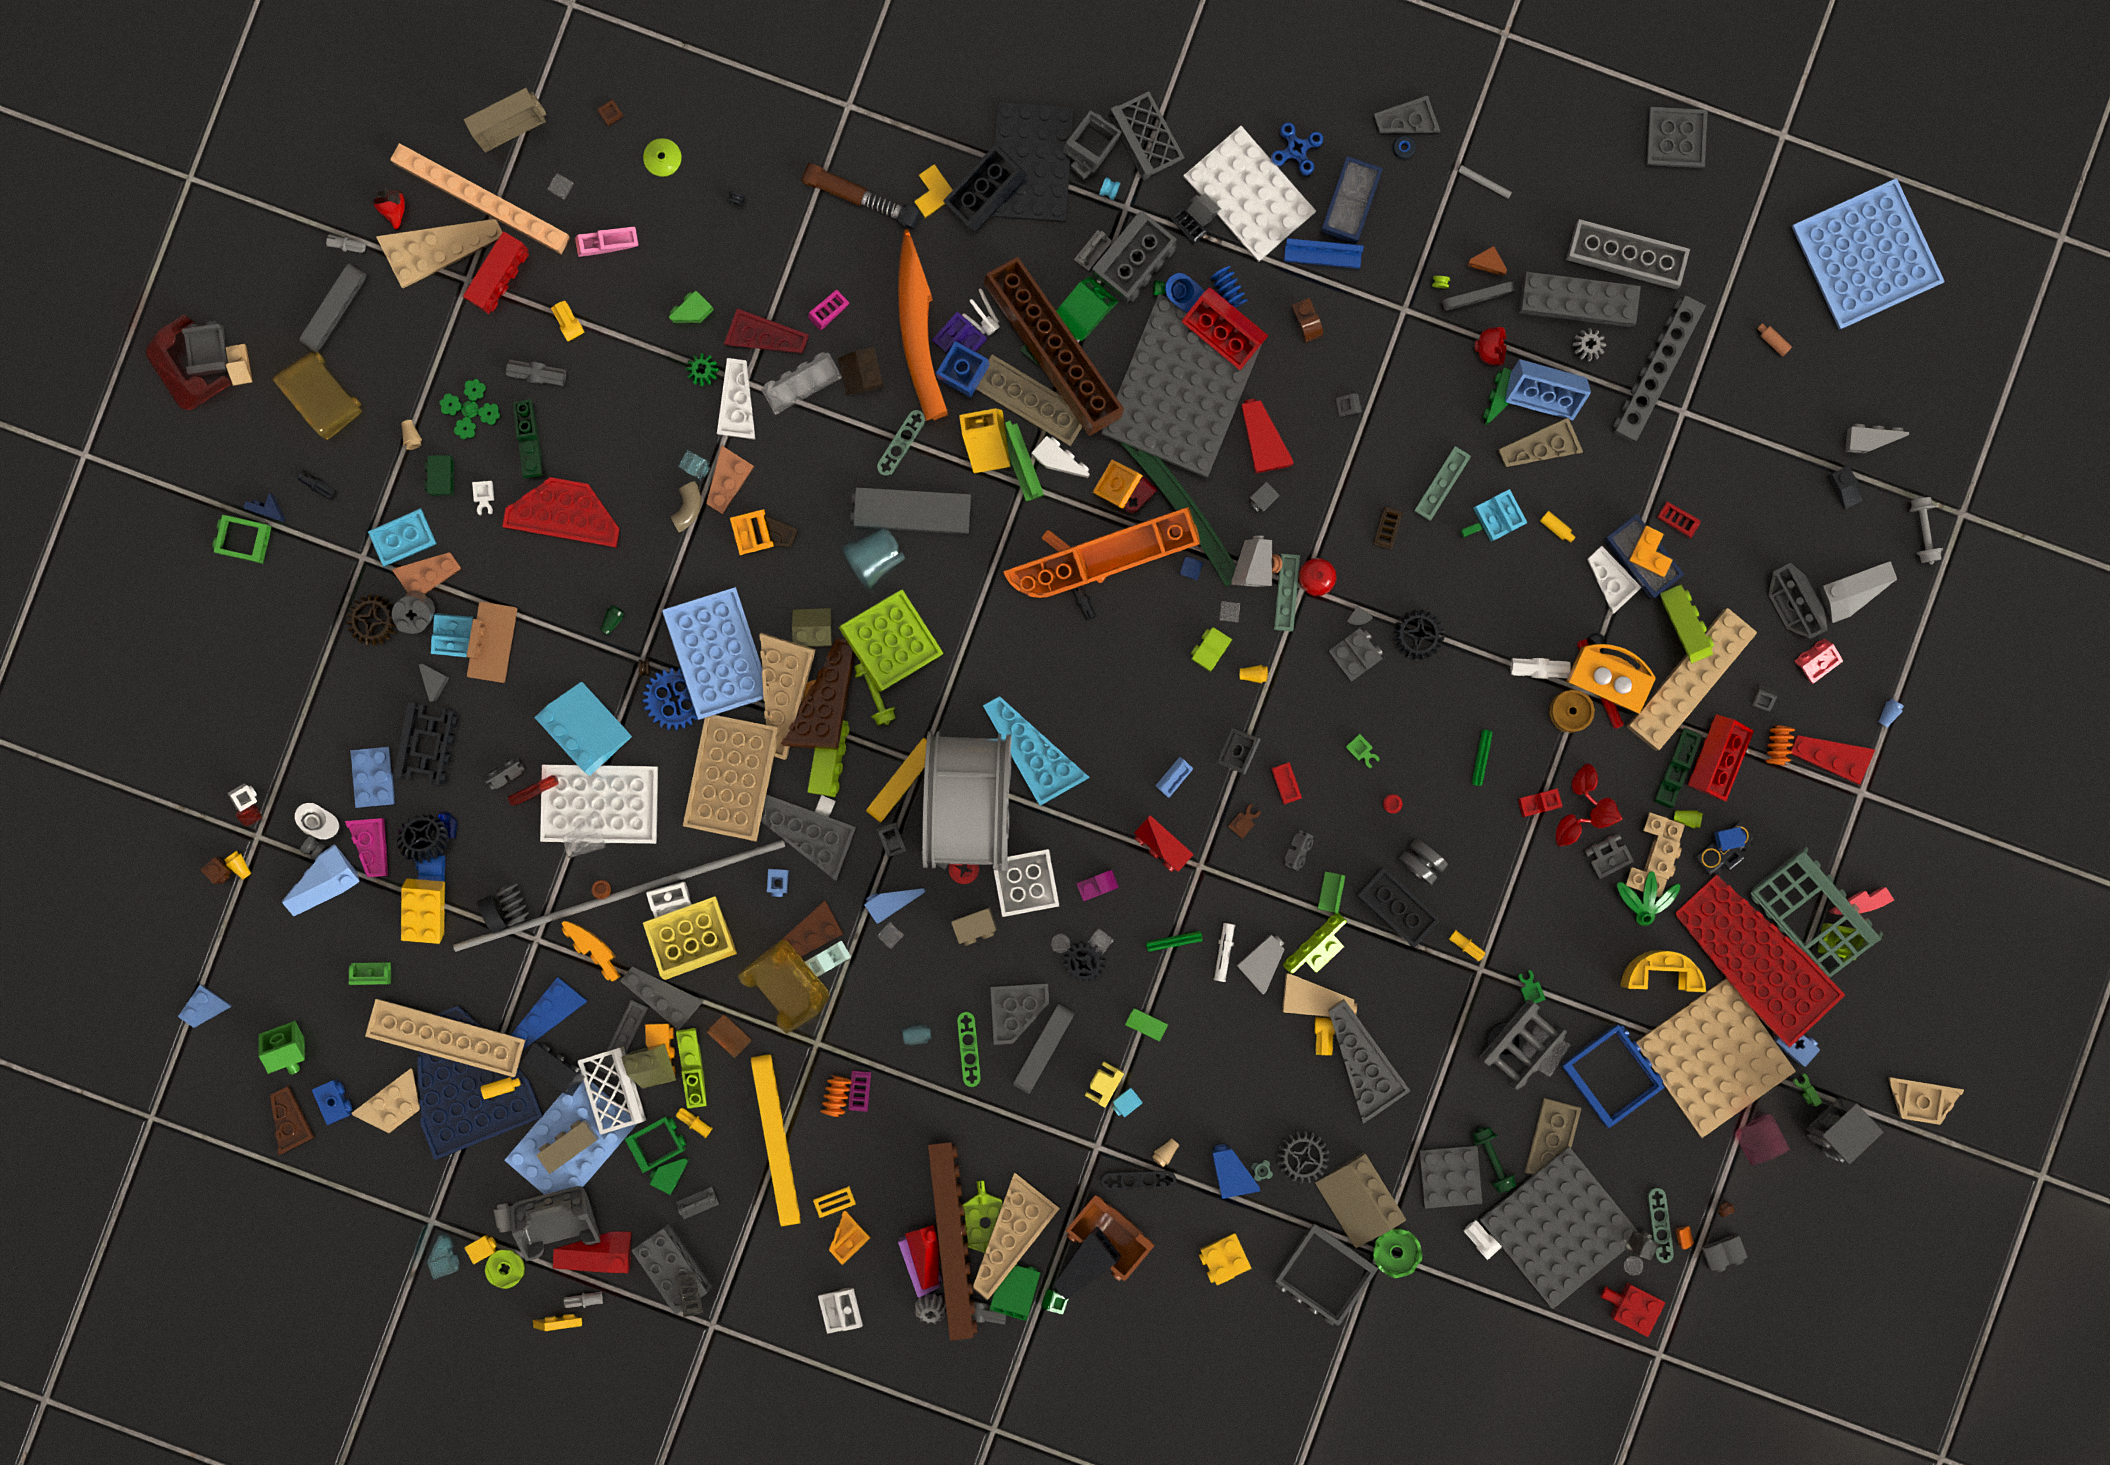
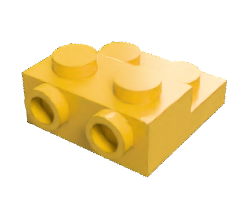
M1235 1233L1200 1248L1202 1253L1199 1254L1203 1265L1207 1264L1210 1269L1207 1274L1211 1283L1215 1282L1216 1285H1220L1233 1279L1234 1276L1252 1269Z

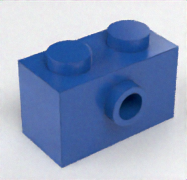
M337 1079L312 1089L327 1125L352 1115V1105L348 1099H345L343 1094L345 1092L344 1087Z

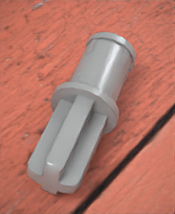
M329 234L326 240L328 247L340 248L345 252L349 250L363 253L366 247L365 242L352 240L347 236L343 238Z
M602 1291L588 1294L583 1292L582 1295L564 1298L565 1308L578 1306L586 1308V1306L603 1304Z

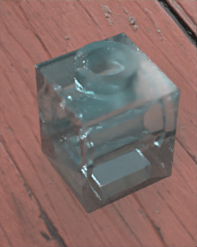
M687 450L678 466L683 471L700 480L702 476L706 477L710 470L707 460Z

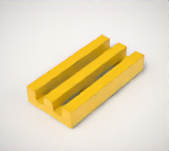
M850 1186L813 1199L819 1218L856 1205ZM844 1192L848 1194L822 1205L818 1203ZM850 1199L849 1203L825 1212L821 1211L825 1207Z

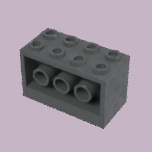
M1140 210L1092 268V276L1124 303L1134 302L1140 294L1139 289L1142 286L1145 288L1152 280V273L1154 271L1158 273L1164 265V259L1166 257L1170 258L1176 251L1177 239ZM1146 243H1151L1152 247H1146ZM1134 258H1140V262H1135L1133 260ZM1126 272L1128 273V276L1123 277L1121 276V273Z
M1841 1098L1832 1103L1805 1129L1809 1133L1807 1135L1814 1144L1817 1143L1822 1147L1820 1150L1827 1158L1830 1157L1832 1160L1835 1159L1847 1164H1851L1884 1133L1857 1103Z
M669 1223L631 1250L675 1315L707 1294L712 1288Z

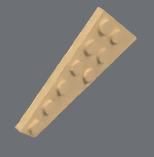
M491 219L376 237L401 287L405 288L497 242L502 230L497 220Z
M760 633L763 699L765 701L764 716L766 718V725L780 728L774 757L785 760L787 759L790 747L782 746L781 742L786 738L790 731L791 723H794L799 713L798 710L802 703L816 649Z
M1015 1172L973 1285V1289L987 1300L1060 1209Z

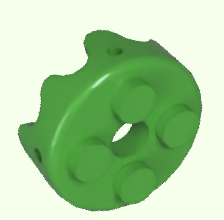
M1393 1228L1376 1239L1373 1246V1258L1377 1267L1383 1273L1393 1278H1400L1414 1272L1422 1261V1250L1418 1239L1412 1233L1405 1229ZM1395 1247L1402 1249V1255L1398 1258L1393 1257L1391 1253Z

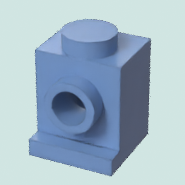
M768 869L767 892H771V896L783 897V893H787L789 870ZM777 879L782 882L780 887L775 885Z

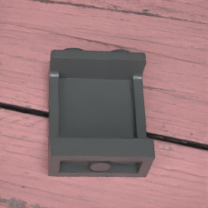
M216 321L206 322L205 326L191 324L187 325L185 329H181L185 337L189 367H186L187 375L196 377L228 372L226 368L228 363L226 341L222 325L217 324Z

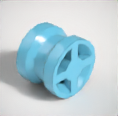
M1106 177L1099 195H1106L1109 199L1114 200L1120 182H1112L1110 178Z

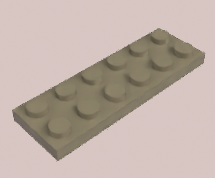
M992 354L989 358L990 366L976 390L1071 447L1082 429V425L1062 396Z

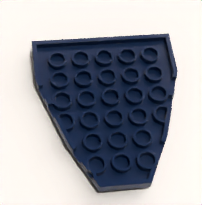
M460 1006L436 1014L482 1027ZM419 1051L417 1064L420 1088L419 1103L421 1106L420 1123L434 1160L543 1117L531 1083L519 1068L517 1069L516 1076L511 1077ZM509 1077L512 1080L519 1078L521 1085L515 1087L514 1091L488 1099L483 1098L481 1086Z

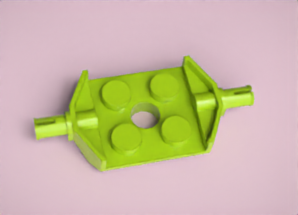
M981 1180V1187L980 1181H976L977 1195L963 1205L968 1247L985 1255L1003 1204L1002 1199L987 1194L984 1180ZM983 1217H987L991 1221L990 1226L987 1228L980 1225V1219Z

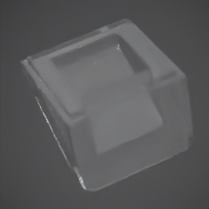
M891 922L877 935L890 949L904 936Z

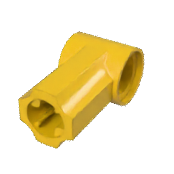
M566 301L559 302L551 308L568 342L585 333Z
M1315 1017L1316 1055H1332L1335 1030L1331 1017Z

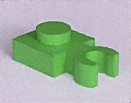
M1361 734L1356 736L1346 746L1347 750L1358 761L1364 758L1365 765L1368 768H1372V765L1369 764L1370 758H1374L1377 762L1380 760L1377 755L1369 752L1373 747Z

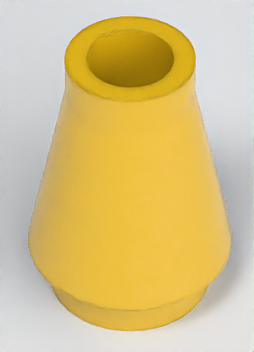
M1257 665L1240 668V680L1261 684L1267 682V666Z
M237 851L224 859L227 863L226 866L242 880L251 874L242 854H239Z

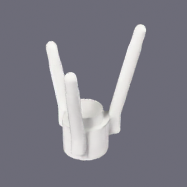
M980 288L979 293L990 316L986 317L973 299H970V303L983 319L981 325L965 313L962 316L979 329L982 334L986 333L990 336L1000 327L998 325L999 320L995 317L983 290Z

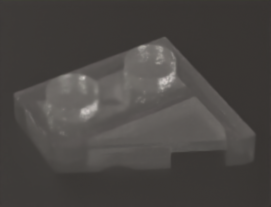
M596 811L592 812L591 816L583 823L581 822L577 825L574 831L569 832L563 838L569 858L606 848Z

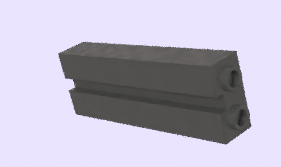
M856 488V492H852L851 503L855 504V509L851 511L850 523H854V528L969 534L971 494Z

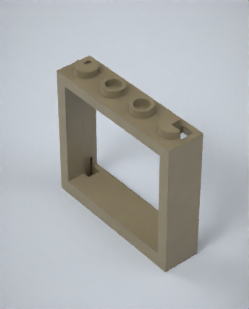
M524 88L465 118L464 121L472 137L483 151L487 152L545 123L544 116L547 114L533 91L529 93L527 88Z

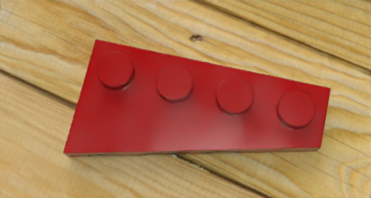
M1797 735L1790 751H1792V755L1860 785L1875 749Z

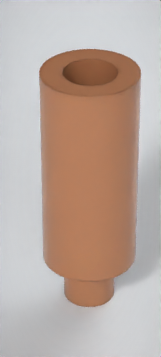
M1762 323L1757 328L1762 333L1760 336L1782 357L1792 348L1771 326L1767 328Z

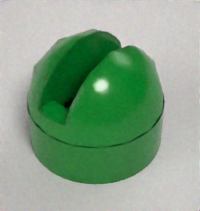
M1154 281L1153 296L1166 293V284L1163 281Z

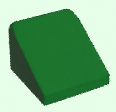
M1047 1289L1041 1307L1063 1315L1068 1299L1065 1300L1057 1291Z

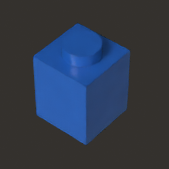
M1741 827L1714 832L1719 851L1745 846L1746 834L1744 830H1741Z

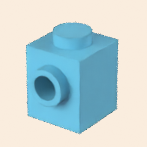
M1129 1087L1112 1101L1114 1103L1112 1108L1118 1116L1122 1114L1126 1117L1143 1102L1133 1089Z

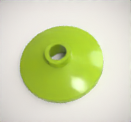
M664 138L656 139L645 148L643 161L649 172L656 176L665 177L673 174L679 168L681 152L673 141ZM660 153L665 154V157L663 159L658 158V155Z

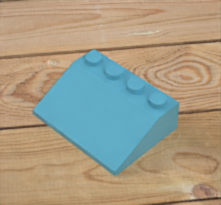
M580 682L548 704L534 717L583 772L589 776L632 737L583 682Z

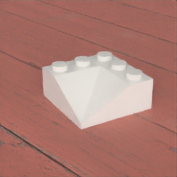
M1049 849L1008 857L1007 871H1002V866H997V870H994L1002 917L1059 906Z

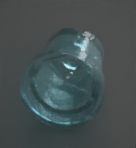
M885 527L856 543L851 542L842 547L850 566L867 589L878 583L877 580L905 560L903 553H898V543L888 530L886 531Z

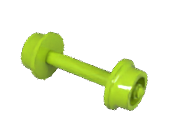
M860 662V664L854 666L856 671L855 678L865 677L879 712L872 715L871 718L875 719L877 725H889L891 720L896 719L894 714L895 707L885 709L876 685Z

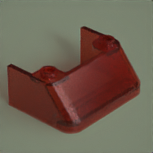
M185 314L160 329L146 347L145 353L178 406L184 410H191L232 384V381L224 375L207 385L204 379L197 376L186 381L167 351L176 341L175 334L180 332L181 329L186 328L187 325L194 323Z

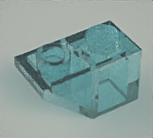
M442 1234L437 1238L427 1260L433 1280L459 1270V1260L456 1255H453L451 1250L453 1244L450 1237H447L446 1234Z

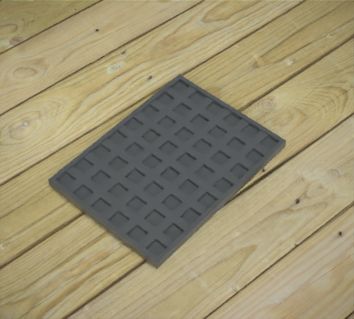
M1159 294L1116 397L1124 408L1122 417L1103 428L1101 434L1208 478L1261 346L1243 368L1239 370L1181 322L1187 315V312L1181 310L1169 298Z

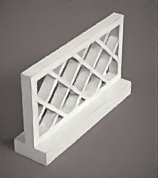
M624 1046L578 1060L581 1074L585 1076L583 1080L600 1135L646 1120L636 1084L627 1076L621 1057L626 1055ZM612 1054L614 1063L611 1068L601 1064L605 1056ZM591 1061L597 1064L593 1074L586 1071L585 1062ZM599 1067L609 1071L605 1080L595 1076ZM611 1073L619 1077L620 1081L617 1087L607 1082ZM593 1078L603 1083L599 1092L591 1089L590 1084ZM605 1085L614 1089L610 1099L601 1095ZM617 1091L624 1094L625 1101L622 1105L613 1101ZM599 1097L608 1101L604 1111L597 1108L596 1102ZM611 1103L620 1108L616 1117L606 1113ZM625 1110L630 1113L632 1121L625 1123L618 1118L621 1112ZM604 1116L614 1120L610 1128H603L602 1120Z

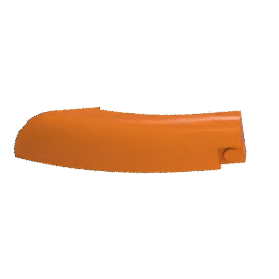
M905 229L898 273V308L901 336L910 376L926 421L930 419L935 421L948 416V412L934 374L929 347L928 312L929 302L933 300L909 230Z
M1189 507L1003 572L1009 583L1016 590L1031 597H1049L1199 545L1200 538Z

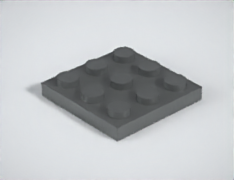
M1650 107L1646 165L1704 168L1708 110Z
M1477 1146L1419 1150L1425 1209L1482 1204Z

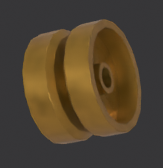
M1579 690L1562 692L1554 697L1549 705L1550 721L1555 728L1562 732L1572 733L1583 730L1590 725L1594 718L1595 709L1593 701L1587 694ZM1572 707L1574 708V715L1569 712V709Z

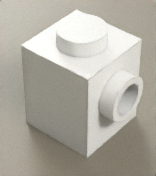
M242 784L227 793L236 809L240 812L257 802L255 796H257L252 786L248 787L246 784Z

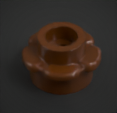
M1728 1201L1719 1205L1720 1210L1717 1213L1720 1214L1721 1218L1734 1213V1204H1730Z

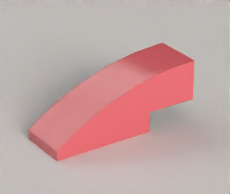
M1881 887L1870 895L1866 891H1860L1847 899L1851 905L1856 904L1859 907V914L1878 909L1894 901L1886 887ZM1837 907L1829 910L1831 914L1843 915Z

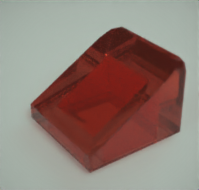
M251 805L235 814L245 826H249L262 819V815L255 805Z

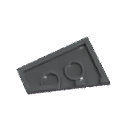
M1428 95L1373 115L1379 133H1440Z

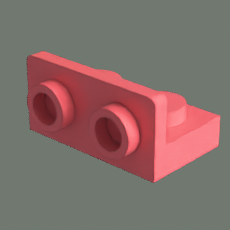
M1826 639L1816 642L1812 648L1800 654L1795 660L1796 665L1801 667L1812 684L1843 662L1834 644Z

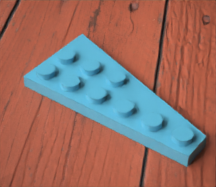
M1000 696L983 705L996 730L1002 735V739H1006V734H1012L1010 754L1039 806L1090 778Z

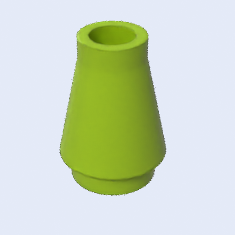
M1676 810L1674 821L1694 829L1695 827L1700 828L1703 813L1698 812V810Z

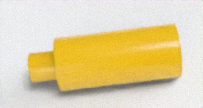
M1549 510L1541 518L1540 522L1562 540L1567 539L1571 543L1575 539V536L1570 533L1572 529Z
M509 1077L481 1086V1093L484 1099L514 1091L515 1087L520 1086L521 1083L519 1078L512 1080Z

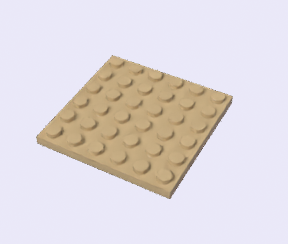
M1726 978L1636 1041L1643 1057L1646 1056L1653 1065L1651 1068L1655 1073H1659L1664 1081L1662 1082L1701 1138L1796 1072L1754 1011Z

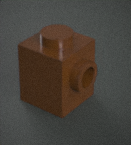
M214 857L201 869L213 884H223L229 879V874L233 872L226 866L225 861L221 857Z

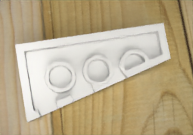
M727 358L717 429L718 435L755 439L746 360Z

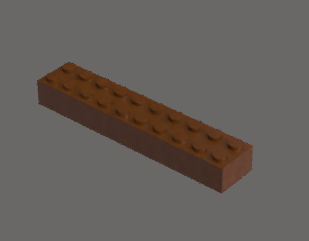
M1019 257L987 273L984 280L985 287L1087 434L1091 436L1119 420L1124 412L1123 406Z
M953 1142L928 1145L949 1337L950 1341L974 1338V1333H977L978 1330L977 1321H973L972 1314H975V1303L970 1301V1294H973L972 1281L968 1282L971 1267L970 1262H966L965 1256L969 1254L968 1243H964L963 1235H967L966 1224L961 1221V1216H964V1206L959 1203V1196H962L961 1184L957 1185V1177H960L959 1165H955L954 1159L958 1157L957 1146H953Z

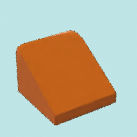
M1690 1227L1676 1228L1679 1247L1687 1249L1692 1246L1693 1238Z

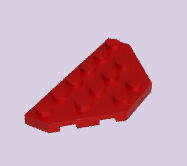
M552 477L522 496L515 503L509 505L505 509L502 525L503 528L615 548L617 547L620 530L589 484Z

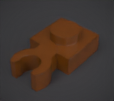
M1252 804L1247 806L1245 815L1239 812L1228 826L1241 839L1255 825L1251 820L1257 818L1261 811H1258L1255 815L1251 814Z

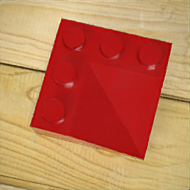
M1151 815L1134 832L1136 835L1134 839L1142 846L1146 844L1150 848L1148 852L1156 859L1158 857L1165 861L1163 865L1170 872L1174 870L1179 872L1194 855Z

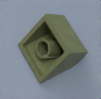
M831 608L793 610V643L806 647H832Z
M665 1043L634 1050L621 1057L627 1076L641 1088L676 1080Z

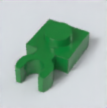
M1528 970L1529 978L1526 980L1523 979L1522 974H1518L1519 980L1525 985L1520 988L1525 1003L1528 999L1535 1004L1546 1000L1539 981L1533 983L1534 975L1531 970Z

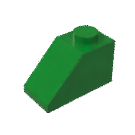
M684 1157L660 1165L658 1169L654 1168L649 1177L652 1180L650 1185L671 1195L690 1158Z

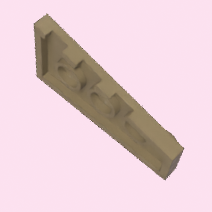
M1564 418L1498 449L1505 467L1583 453L1569 418Z

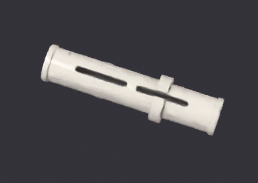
M1223 923L1221 940L1218 941L1220 947L1213 980L1226 982L1231 946L1234 945V942H1232L1234 924Z

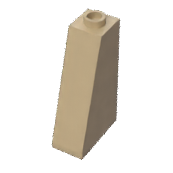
M1285 974L1282 1012L1330 1017L1328 1009L1345 999L1353 1012L1357 1013V1003H1354V999L1292 974Z

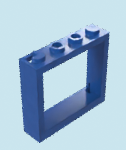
M1618 1024L1612 1026L1561 1064V1067L1607 1128L1612 1127L1665 1088L1662 1084L1664 1081L1659 1073H1654L1650 1068L1653 1065L1646 1056L1643 1058L1639 1053L1641 1049L1635 1041L1631 1042L1627 1037L1630 1035L1623 1025L1620 1027ZM1616 1033L1653 1085L1612 1116H1609L1572 1065Z

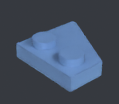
M199 985L178 1017L194 1028L231 1008L232 1005L203 985Z

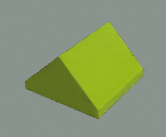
M1823 923L1821 933L1833 924ZM1837 926L1839 931L1845 937L1849 936L1856 930L1853 928ZM1833 930L1823 937L1824 941L1831 948L1842 941ZM1858 933L1849 942L1857 949L1863 944L1865 939ZM1819 942L1818 953L1825 954L1828 952ZM1844 944L1835 953L1839 957L1845 958L1852 951Z

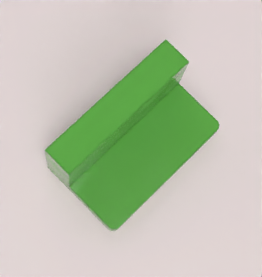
M1324 872L1317 909L1338 913L1345 875Z

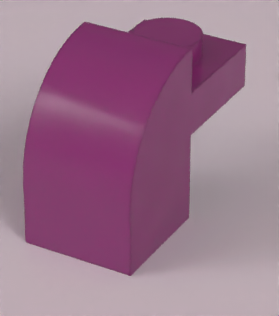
M1113 870L1076 883L1083 901L1119 888Z

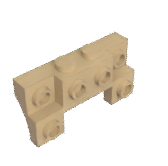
M1650 812L1648 813L1643 831L1656 836L1644 871L1631 867L1625 885L1643 892L1647 875L1653 871L1657 881L1656 897H1660L1663 894L1667 879L1672 877L1675 872L1676 866L1673 865L1675 858L1678 859L1681 853L1679 842L1684 830V824Z

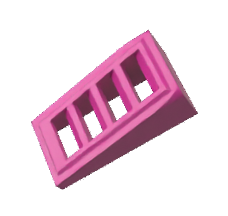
M836 289L809 312L808 319L821 331L850 303ZM834 298L841 304L840 306L833 301ZM828 303L835 309L834 311L827 305ZM822 309H824L829 315L826 316Z

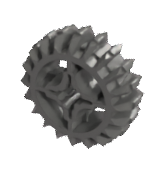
M1297 1131V1138L1295 1139L1291 1134L1288 1135L1291 1141L1288 1142L1284 1139L1283 1142L1286 1144V1147L1279 1146V1149L1284 1152L1277 1153L1278 1157L1283 1158V1160L1278 1161V1164L1285 1165L1281 1167V1172L1288 1170L1285 1174L1287 1178L1293 1174V1182L1296 1181L1297 1177H1299V1183H1303V1178H1306V1181L1310 1183V1176L1317 1180L1318 1177L1315 1175L1317 1172L1320 1175L1324 1174L1320 1168L1327 1169L1328 1167L1326 1164H1323V1161H1329L1328 1157H1323V1155L1329 1153L1328 1150H1322L1326 1144H1318L1321 1141L1320 1137L1313 1140L1314 1133H1311L1308 1138L1307 1131H1303V1137H1300V1133ZM1298 1142H1306L1301 1150L1290 1149ZM1312 1144L1318 1150V1160L1310 1156ZM1304 1152H1306V1156L1310 1160H1303L1302 1162H1300V1158H1298L1296 1154L1303 1155ZM1288 1154L1297 1160L1295 1170L1288 1164ZM1306 1164L1315 1165L1311 1171L1300 1173Z

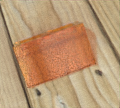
M725 1014L707 1031L734 1058L752 1041Z

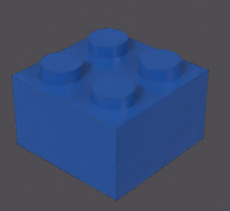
M955 341L936 372V376L939 381L971 398L990 366L989 360Z

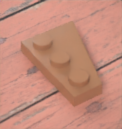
M449 552L392 569V571L407 592L420 591L425 595L462 568Z

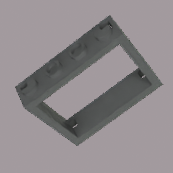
M1313 1222L1274 1280L1277 1283L1276 1287L1281 1291L1286 1292L1288 1290L1293 1294L1292 1298L1300 1304L1302 1301L1309 1305L1308 1309L1316 1315L1319 1312L1325 1316L1323 1320L1332 1326L1335 1323L1339 1326L1378 1268ZM1313 1234H1316L1367 1270L1336 1315L1283 1279Z

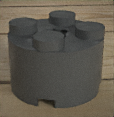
M420 591L405 593L394 604L392 609V619L397 629L409 634L423 631L432 621L435 614L433 601Z

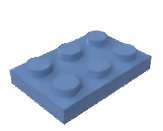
M390 747L350 750L355 808L395 804Z

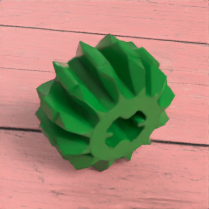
M701 353L700 359L694 355L695 362L688 360V364L692 366L686 368L687 372H692L688 374V379L694 378L692 383L695 385L700 380V386L702 387L705 380L710 385L711 381L709 378L711 377L714 380L717 378L712 373L719 372L718 368H713L717 365V362H710L712 359L710 355L706 359L703 353ZM700 366H703V367L705 368V369H704V370H705V373H704V374H702L701 372H699V371H700V369H699Z

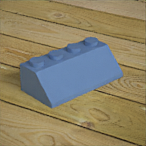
M1519 359L1510 373L1505 402L1574 420L1591 394V390L1586 377Z

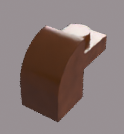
M1310 298L1293 304L1292 309L1299 323L1298 329L1304 343L1322 337L1323 328Z

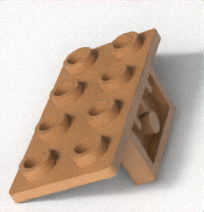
M479 602L477 619H473L467 651V657L470 658L467 677L505 683L518 610L516 607Z

